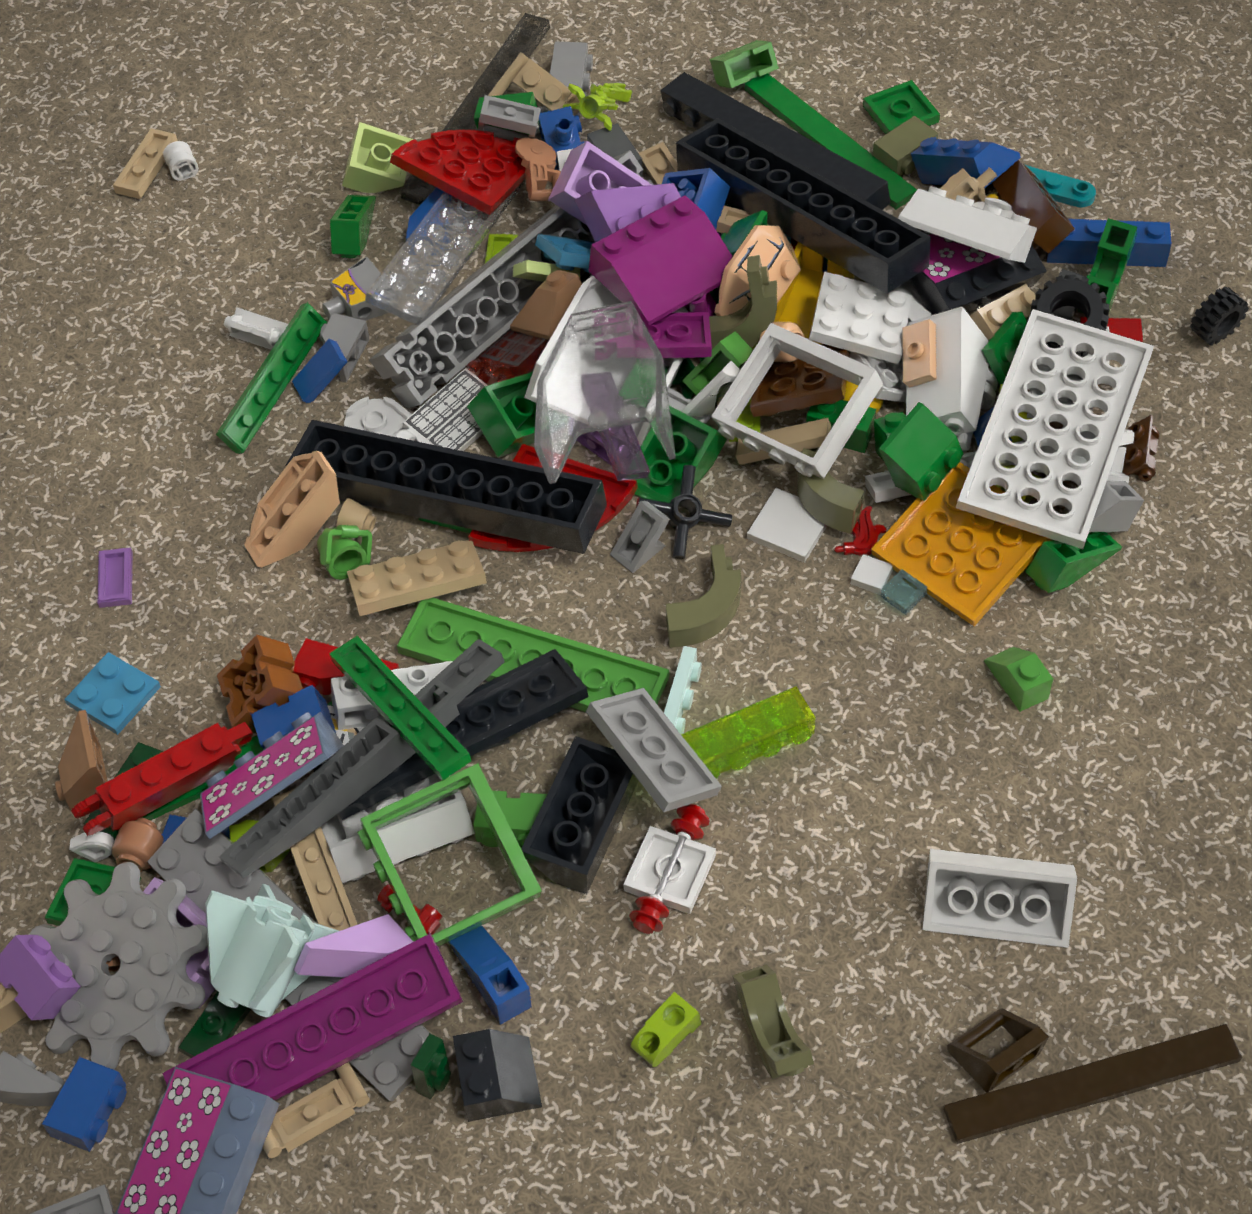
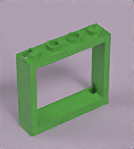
M478 763L443 781L441 780L360 818L362 830L357 832L366 851L369 849L373 850L378 860L373 863L377 876L381 883L388 881L393 891V894L388 896L397 916L402 913L404 914L409 924L408 927L404 928V931L413 942L426 936L427 933L377 830L467 787L470 788L521 892L433 934L432 936L437 946L439 947L539 898L542 890Z

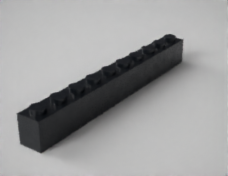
M685 72L660 90L664 111L669 116H674L689 127L698 130L719 118L883 210L891 204L888 181Z

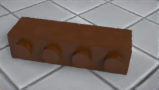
M1020 160L1016 161L992 182L998 191L996 195L999 200L1012 206L1011 210L1015 214L1029 218L1028 225L1037 227L1031 244L1034 249L1040 246L1049 254L1075 229L1037 176Z

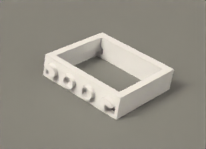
M770 323L711 417L718 425V431L724 437L731 440L737 437L743 440L745 446L755 452H759L762 449L768 452V455L780 464L784 465L787 461L795 465V469L807 477H811L814 474L824 479L882 387L883 382L876 369ZM780 351L858 385L813 458L736 422Z

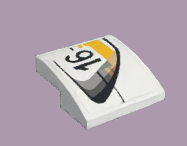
M730 361L688 403L682 412L689 416H705L714 412L742 367L739 369Z

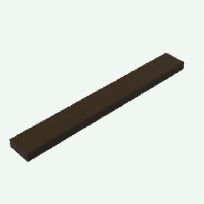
M1223 1024L946 1104L943 1110L957 1144L1238 1063L1241 1061L1242 1055L1227 1024Z

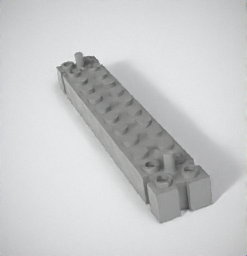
M630 150L613 157V159L640 176L639 173L643 168ZM650 179L646 180L650 184L654 185ZM555 205L395 338L397 342L386 345L369 359L383 379L392 378L396 386L391 390L405 408L421 405L438 390L435 386L447 383L510 329L513 320L535 290L543 283V281L513 277V265L525 260L556 264L554 260L546 258L544 252L535 246L538 234L595 242L586 224Z

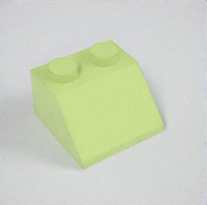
M359 122L351 144L342 186L364 193H377L404 186L407 172L391 164L390 158L391 153L413 139Z

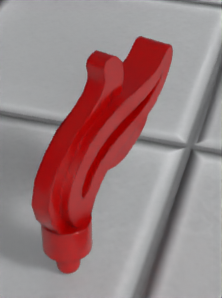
M867 506L861 511L859 521L852 530V534L855 537L853 542H843L842 546H836L834 548L836 553L844 552V555L856 554L859 556L872 554L871 549L878 542V536L881 533H886L887 529L881 524L873 525L870 516L871 506Z

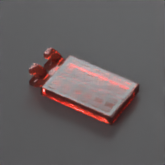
M510 328L478 357L479 360L474 359L470 361L466 367L472 372H477L480 369L477 377L486 384L491 377L495 378L498 375V380L495 383L514 378L515 376H521L526 374L536 364L549 340L512 331Z

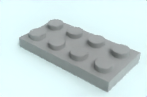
M644 688L590 702L586 713L663 813L718 795L722 787L721 784Z

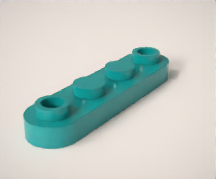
M1025 165L1037 176L1054 201L1080 208L1088 207L1094 202L1096 189L1091 183Z

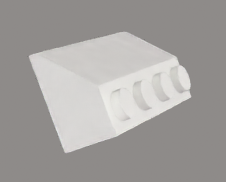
M930 186L928 191L918 189L898 217L901 221L920 230L1008 260L1023 263L1026 261L1037 227L1028 225L1029 218L1013 213L1010 219L1001 216L1002 209L987 204L984 205L983 209L973 206L975 200L957 195L956 200L945 197L947 191Z
M930 849L922 930L1068 948L1077 884L1074 865Z

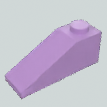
M386 914L305 943L294 970L298 975L347 977L413 941L391 916Z

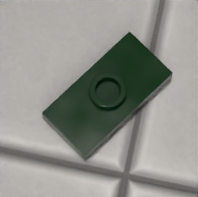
M217 991L178 1047L180 1052L192 1058L229 1039L235 1034L251 1008L241 1004L236 1008L226 1006L218 1001L219 992Z

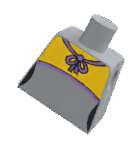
M368 257L363 258L332 279L330 286L333 299L322 304L323 311L328 319H330L333 313L340 315L345 313L346 316L367 321L398 309L395 289Z

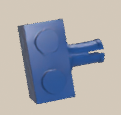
M571 106L539 114L538 127L542 141L551 146L555 152L574 149L585 142L580 141L578 133L582 132L581 122L578 115H573ZM556 157L555 170H559L558 161Z

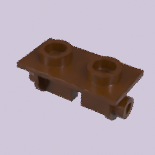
M1152 415L1128 427V430L1134 432V441L1131 444H1126L1123 474L1129 476L1134 473L1144 482L1150 481L1156 473V458L1153 455L1157 454L1160 433L1152 425Z

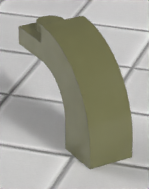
M760 255L747 258V276L751 293L748 303L735 313L725 316H709L712 349L734 331L752 348L759 342L760 334L768 328L770 323L774 322L777 311V280L769 281L768 267H762Z
M820 447L812 451L804 448L802 453L813 458ZM829 471L824 479L814 474L811 477H807L798 472L797 494L804 508L821 523L851 534L861 515L865 491L837 481L830 475Z
M724 544L711 545L713 584L709 591L702 597L692 601L666 604V624L670 648L690 646L706 641L720 633L735 616L741 596V569L733 570L732 558L725 557Z
M766 964L732 975L743 1015L760 1058L771 1078L794 1076L803 1072L804 1068L813 1065L814 1061L811 1050L798 1037L790 1021L776 973Z

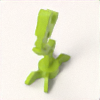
M569 83L568 89L577 95L580 103L564 104L563 108L571 106L572 109H579L585 118L592 119L596 117L611 131V119L602 113L603 110H617L616 100L629 102L632 90H625L626 85L623 83H604L603 86H596L592 83L590 87L591 95L585 96L580 87Z

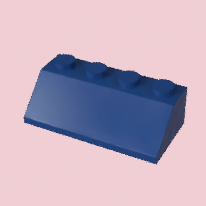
M1069 219L1075 229L1049 254L1046 252L1047 263L1094 264L1098 245L1107 220ZM1117 220L1137 226V237L1126 266L1166 267L1172 245L1170 222Z

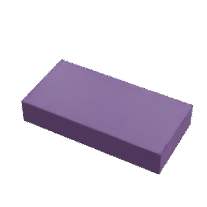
M131 547L99 551V608L132 604L133 552Z

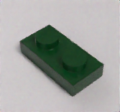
M429 1033L410 1064L418 1094L430 1100L437 1090L442 1092L445 1089L451 1076L443 1039Z

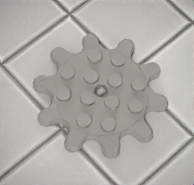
M124 862L115 867L109 888L100 895L92 891L87 881L76 879L69 882L64 888V896L69 908L64 922L58 927L42 924L32 929L30 935H39L46 939L51 946L52 953L60 962H63L71 969L72 977L81 986L72 998L62 1005L61 1011L55 1017L52 1028L46 1035L45 1042L51 1052L54 1054L66 1053L75 1042L87 1039L91 1044V1061L115 1070L119 1062L121 1048L130 1040L139 1041L146 1053L151 1056H161L168 1050L170 1038L164 1025L167 1013L175 1007H183L189 1010L197 1009L205 999L203 986L188 977L186 965L192 955L202 952L208 947L207 927L200 924L183 927L178 923L176 911L186 895V888L182 881L178 879L167 880L152 894H145L140 888V870L138 866L132 862ZM118 956L121 963L120 968L114 975H110L109 965L106 962Z

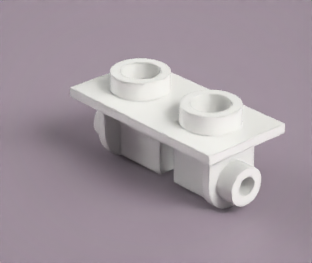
M237 307L235 315L227 316L224 321V326L230 332L229 336L271 350L288 326L287 323Z

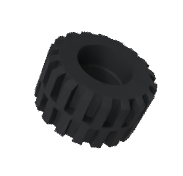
M1069 274V279L1066 280L1063 279L1062 275L1058 276L1055 279V283H1052L1050 280L1044 283V289L1039 288L1035 294V300H1032L1030 315L1033 309L1052 314L1058 308L1071 306L1085 314L1087 321L1084 325L1104 331L1107 329L1109 319V304H1106L1107 297L1104 292L1099 293L1100 286L1095 282L1089 285V279L1086 277H1082L1080 281L1075 280L1076 275ZM1050 341L1046 343L1050 348L1056 349L1061 347L1056 342ZM1086 351L1076 352V354L1080 353L1082 357L1088 355Z

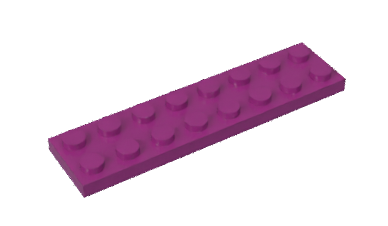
M429 933L175 1067L232 1083L277 1100L462 1003L463 1000L434 937ZM175 1067L162 1073L167 1086Z

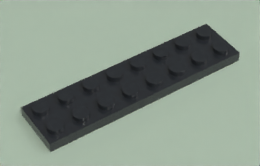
M554 649L476 687L456 705L460 715L445 728L472 756L588 698L587 687L558 651ZM415 753L338 814L344 820L436 773ZM322 763V764L318 765L317 767H315L314 769H312L313 772H315V771H316L320 766H322L324 763Z

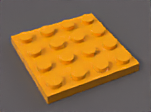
M959 462L942 480L939 488L932 492L925 501L917 498L873 546L871 551L873 556L891 564L893 570L975 627L1032 562L1043 542L1050 541L1051 539L957 509V501L970 470L969 467ZM995 485L989 487L994 493H1005Z

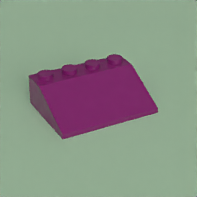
M684 195L592 244L589 272L649 326L719 287L724 269L733 256L705 212Z

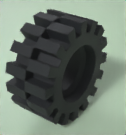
M1223 287L1222 290L1219 288L1216 290L1215 295L1211 293L1208 296V300L1200 304L1202 306L1200 309H1196L1194 313L1196 316L1192 317L1190 328L1205 342L1213 346L1214 343L1217 344L1221 339L1227 338L1228 334L1232 335L1235 327L1239 328L1242 324L1240 321L1245 319V313L1249 309L1247 307L1248 303L1229 287Z

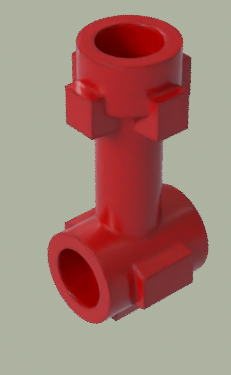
M389 884L381 890L377 901L381 903L382 909L388 913L393 910L388 897L393 894ZM413 904L426 933L433 935L440 927L439 921L443 916L429 904H425L422 909Z

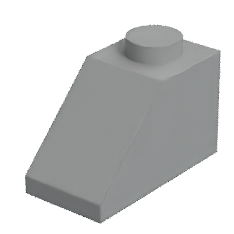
M333 313L328 323H325L321 328L320 340L323 341V345L328 339L337 341L348 361L337 375L340 381L347 383L370 339L368 327L365 320Z

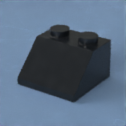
M493 1029L453 1036L468 1122L542 1107L528 1036Z

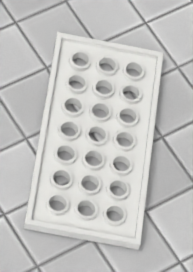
M1033 309L961 490L956 508L1083 549L1154 346ZM1050 341L1056 342L1061 347L1056 349L1050 348L1046 343ZM1086 351L1091 357L1082 358L1076 352ZM1115 360L1122 366L1112 367L1107 364V361ZM1047 365L1052 371L1043 372L1036 366ZM1076 374L1083 380L1072 381L1067 375ZM1105 383L1110 385L1113 390L1104 391L1098 385ZM1030 388H1037L1041 390L1043 394L1035 396L1030 394L1027 390ZM1069 398L1074 404L1064 405L1058 399ZM1098 407L1105 412V414H1093L1089 410V408ZM1028 412L1034 418L1026 420L1021 418L1018 413ZM1057 421L1062 423L1065 428L1054 429L1049 423ZM1083 431L1092 432L1096 436V438L1086 439L1080 433ZM1019 436L1025 442L1015 444L1009 440V437ZM1051 446L1056 452L1047 454L1040 447ZM1076 455L1082 456L1087 460V463L1078 464L1071 457ZM1008 460L1013 462L1016 467L1007 469L1002 467L999 462ZM1040 470L1047 477L1038 479L1032 476L1030 472ZM1065 480L1074 481L1078 488L1069 489L1062 482ZM1000 485L1005 488L1006 492L997 494L991 491L989 487ZM1024 495H1031L1035 497L1038 502L1035 504H1028L1021 499V497ZM1056 505L1065 506L1069 513L1059 514L1053 507Z

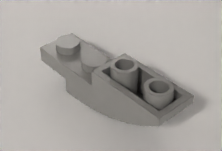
M5 1051L0 1054V1102L23 1106H52L65 1081L51 1071H47L45 1075L35 1069L37 1066L22 1054H18L16 1058Z

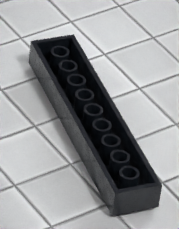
M719 118L676 142L677 171L710 168L730 186L726 198L727 201L751 215L761 210L767 211V224L770 226H780L783 233L887 294L929 267L930 236Z
M311 420L285 465L286 467L295 456L319 451L322 452L336 473L339 500L346 501L350 498L368 507L581 554L585 553L607 506L603 482L599 479L317 420Z

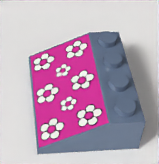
M309 712L305 713L291 723L294 730L283 736L280 731L263 742L265 750L256 756L252 751H249L234 762L237 769L228 775L222 770L205 781L209 788L200 793L205 834L209 839L320 765L344 746L321 712L313 717Z
M175 1067L115 1214H237L280 1103L269 1096L241 1086Z

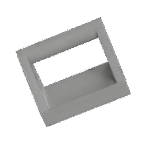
M485 95L478 130L494 132V137L513 141L514 137L520 139L534 138L541 108Z

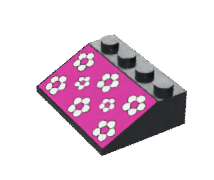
M930 233L927 234L931 237L929 267L910 280L932 316L958 307H963L967 313H970L1025 284L1029 288L1034 286L1047 270L1032 245L1026 261L1023 263L1008 260Z

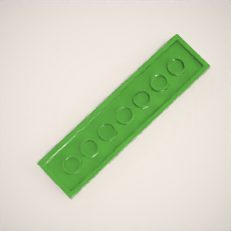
M433 597L420 601L397 645L399 654L431 664L454 661L476 640L480 639L501 652L505 661L485 679L488 682L556 649L587 687L589 697L570 706L586 712L590 702L644 688L655 703L658 704L669 679V669Z

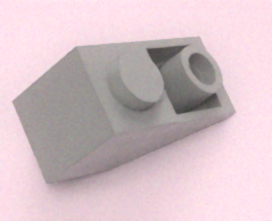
M1107 481L1089 532L1111 533L1128 531L1144 499L1126 481ZM1065 507L1062 514L1069 513V510Z

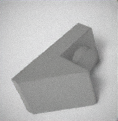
M640 501L610 555L634 573L666 546L658 539L670 519L648 501Z

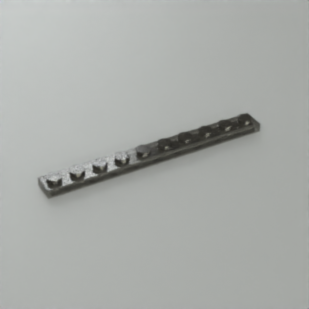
M528 13L523 15L442 131L477 130L474 115L479 97L489 95L520 52L530 58L550 29L549 19ZM411 175L400 190L401 199L421 205L436 187Z

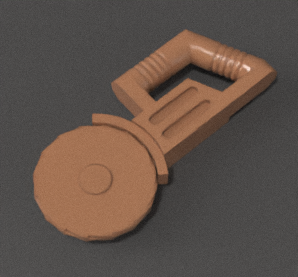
M529 137L521 138L516 142L515 149L516 154L523 159L521 165L526 167V188L529 200L535 202L549 201L548 199L553 189H545L547 181L552 182L554 188L561 171L555 170L556 152L544 141Z

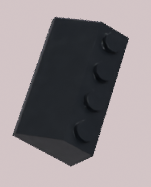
M575 736L521 848L525 858L554 883L586 895L639 781L616 750Z

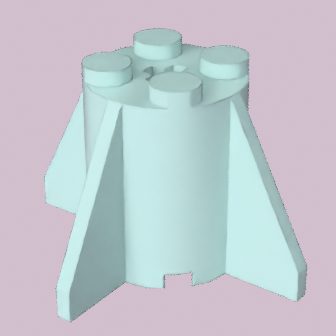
M262 884L253 902L250 897H247L244 901L211 890L205 903L210 982L219 992L218 1001L233 1008L241 1004L251 1008L260 1016L271 1017L281 1001L311 976L298 975L294 970L305 943L336 933L339 930L313 923L304 914L300 920L291 915L293 907L276 900L270 886Z

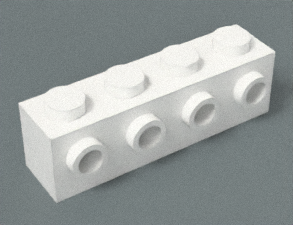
M453 661L412 666L391 671L416 695ZM346 676L331 678L332 705L338 731L366 727L376 717L383 722L386 721Z

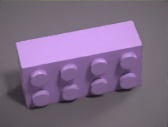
M586 141L570 151L548 200L586 224L575 202L576 198L594 190L652 184Z

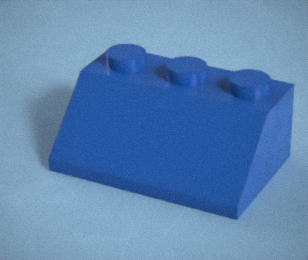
M935 137L923 140L920 143V147L911 153L921 183L932 185L946 184L948 179L957 174L962 168L975 179L983 174L988 167L999 177L1021 158L1019 152L993 142H980L979 140L962 141L956 138L943 140Z

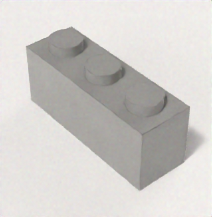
M555 42L550 74L567 87L571 83L580 87L583 92L590 90V73H587V71L593 70V54H588V43ZM579 110V112L576 115H578L579 119H581V113Z

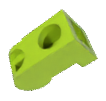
M674 991L645 1022L643 1028L634 1037L631 1048L653 1067H657L689 1033L692 1034L701 1025L699 1012Z

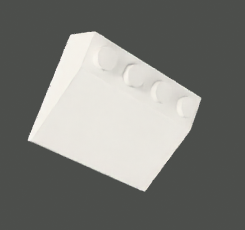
M437 774L344 820L337 814L321 826L342 883L359 880L366 874L374 872L373 863L378 861L373 850L369 849L366 851L357 832L362 830L360 818L441 781ZM460 791L377 830L394 866L400 861L416 855H425L432 849L448 843L460 842L465 837L475 834L465 799Z

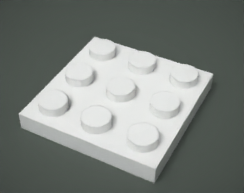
M824 272L809 340L899 364L903 352L902 328L906 327L908 323L912 295L892 290L887 294L867 282Z

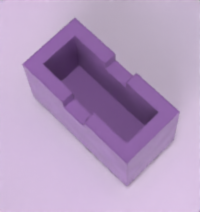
M15 935L0 953V982L5 988L14 987L18 992L14 1000L31 1020L54 1019L61 1011L62 1005L67 1000H70L81 987L72 977L71 969L57 959L52 953L48 941L39 935Z

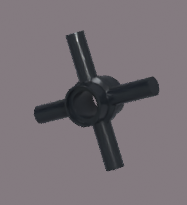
M692 465L683 466L680 495L673 498L670 503L638 497L636 504L637 508L640 501H648L664 515H667L670 519L669 525L676 529L672 557L678 559H685L688 530L699 521L730 527L732 522V514L702 509L700 500L693 495L696 467ZM678 507L686 508L690 512V517H683L679 513Z

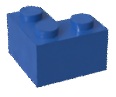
M710 168L665 173L662 184L674 183L680 196H687L704 211L714 228L717 229V222L721 216L730 186Z

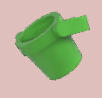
M338 525L337 528L324 529L316 545L320 553L321 564L325 565L326 570L333 578L339 580L347 579V571L356 569L361 565L370 564L372 533L368 530L359 529L356 525ZM362 536L361 545L351 538Z

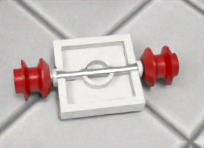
M689 804L677 808L676 812L679 818L671 821V828L677 835L652 826L649 827L623 884L625 892L639 896L635 904L640 910L631 911L629 917L633 922V926L642 933L652 934L653 931L660 932L663 929V924L659 918L668 917L669 910L667 907L691 914L715 859L716 848L693 841L703 838L704 832L700 827H707L710 823L704 809L697 805Z

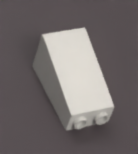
M963 307L909 322L908 326L930 319L936 324L937 379L910 388L907 386L906 416L920 402L935 414L956 436L976 431L989 367L982 349L989 342Z

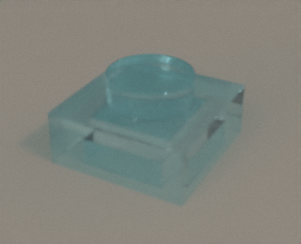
M903 569L881 589V598L905 615L927 594V586Z

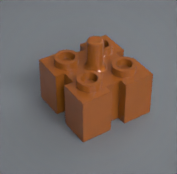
M256 635L241 650L242 658L239 661L232 659L217 674L222 695L231 700L226 706L231 726L235 727L246 722L254 734H257L251 714L274 703H277L278 706L290 702L288 696L303 689L299 675L293 673L295 663L289 644L261 635Z

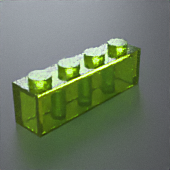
M797 686L681 735L717 779L721 773L730 769L738 771L745 768L751 760L758 757H772L782 747L793 742L796 745L806 742L815 733L816 717Z

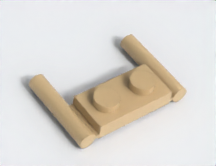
M521 52L488 95H503L513 82L525 92H533L535 100L550 111L563 108L564 104L580 103L577 95L573 94L567 86ZM572 109L574 116L579 112V109Z
M349 1062L336 1068L340 1076L339 1079L331 1081L275 1114L263 1145L269 1158L277 1157L284 1148L288 1152L292 1151L354 1115L355 1111L353 1108L363 1107L369 1102L370 1098Z

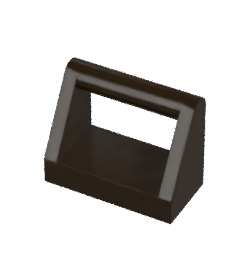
M1000 1008L948 1044L947 1050L986 1093H989L1039 1056L1049 1036L1038 1025ZM1001 1026L1016 1040L1014 1044L992 1059L971 1049L972 1046Z

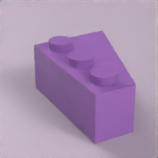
M669 183L589 191L576 198L575 202L595 242L679 199L681 196L675 184Z

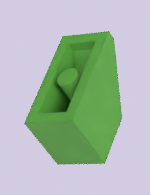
M1011 647L984 659L985 664L1020 712L1049 699L1054 678L1035 653Z

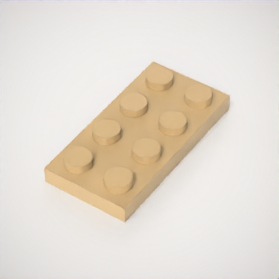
M469 540L455 541L450 545L435 549H424L419 553L404 557H392L381 563L361 565L356 569L347 571L359 616L487 583L485 572L473 541Z

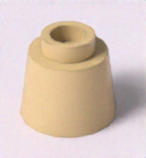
M348 498L340 510L336 528L338 525H356L359 529L368 530L372 533L376 517L372 515V510Z

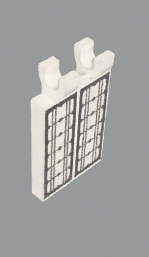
M465 368L403 422V430L397 433L395 437L464 451L483 434L467 405L484 386L488 385Z

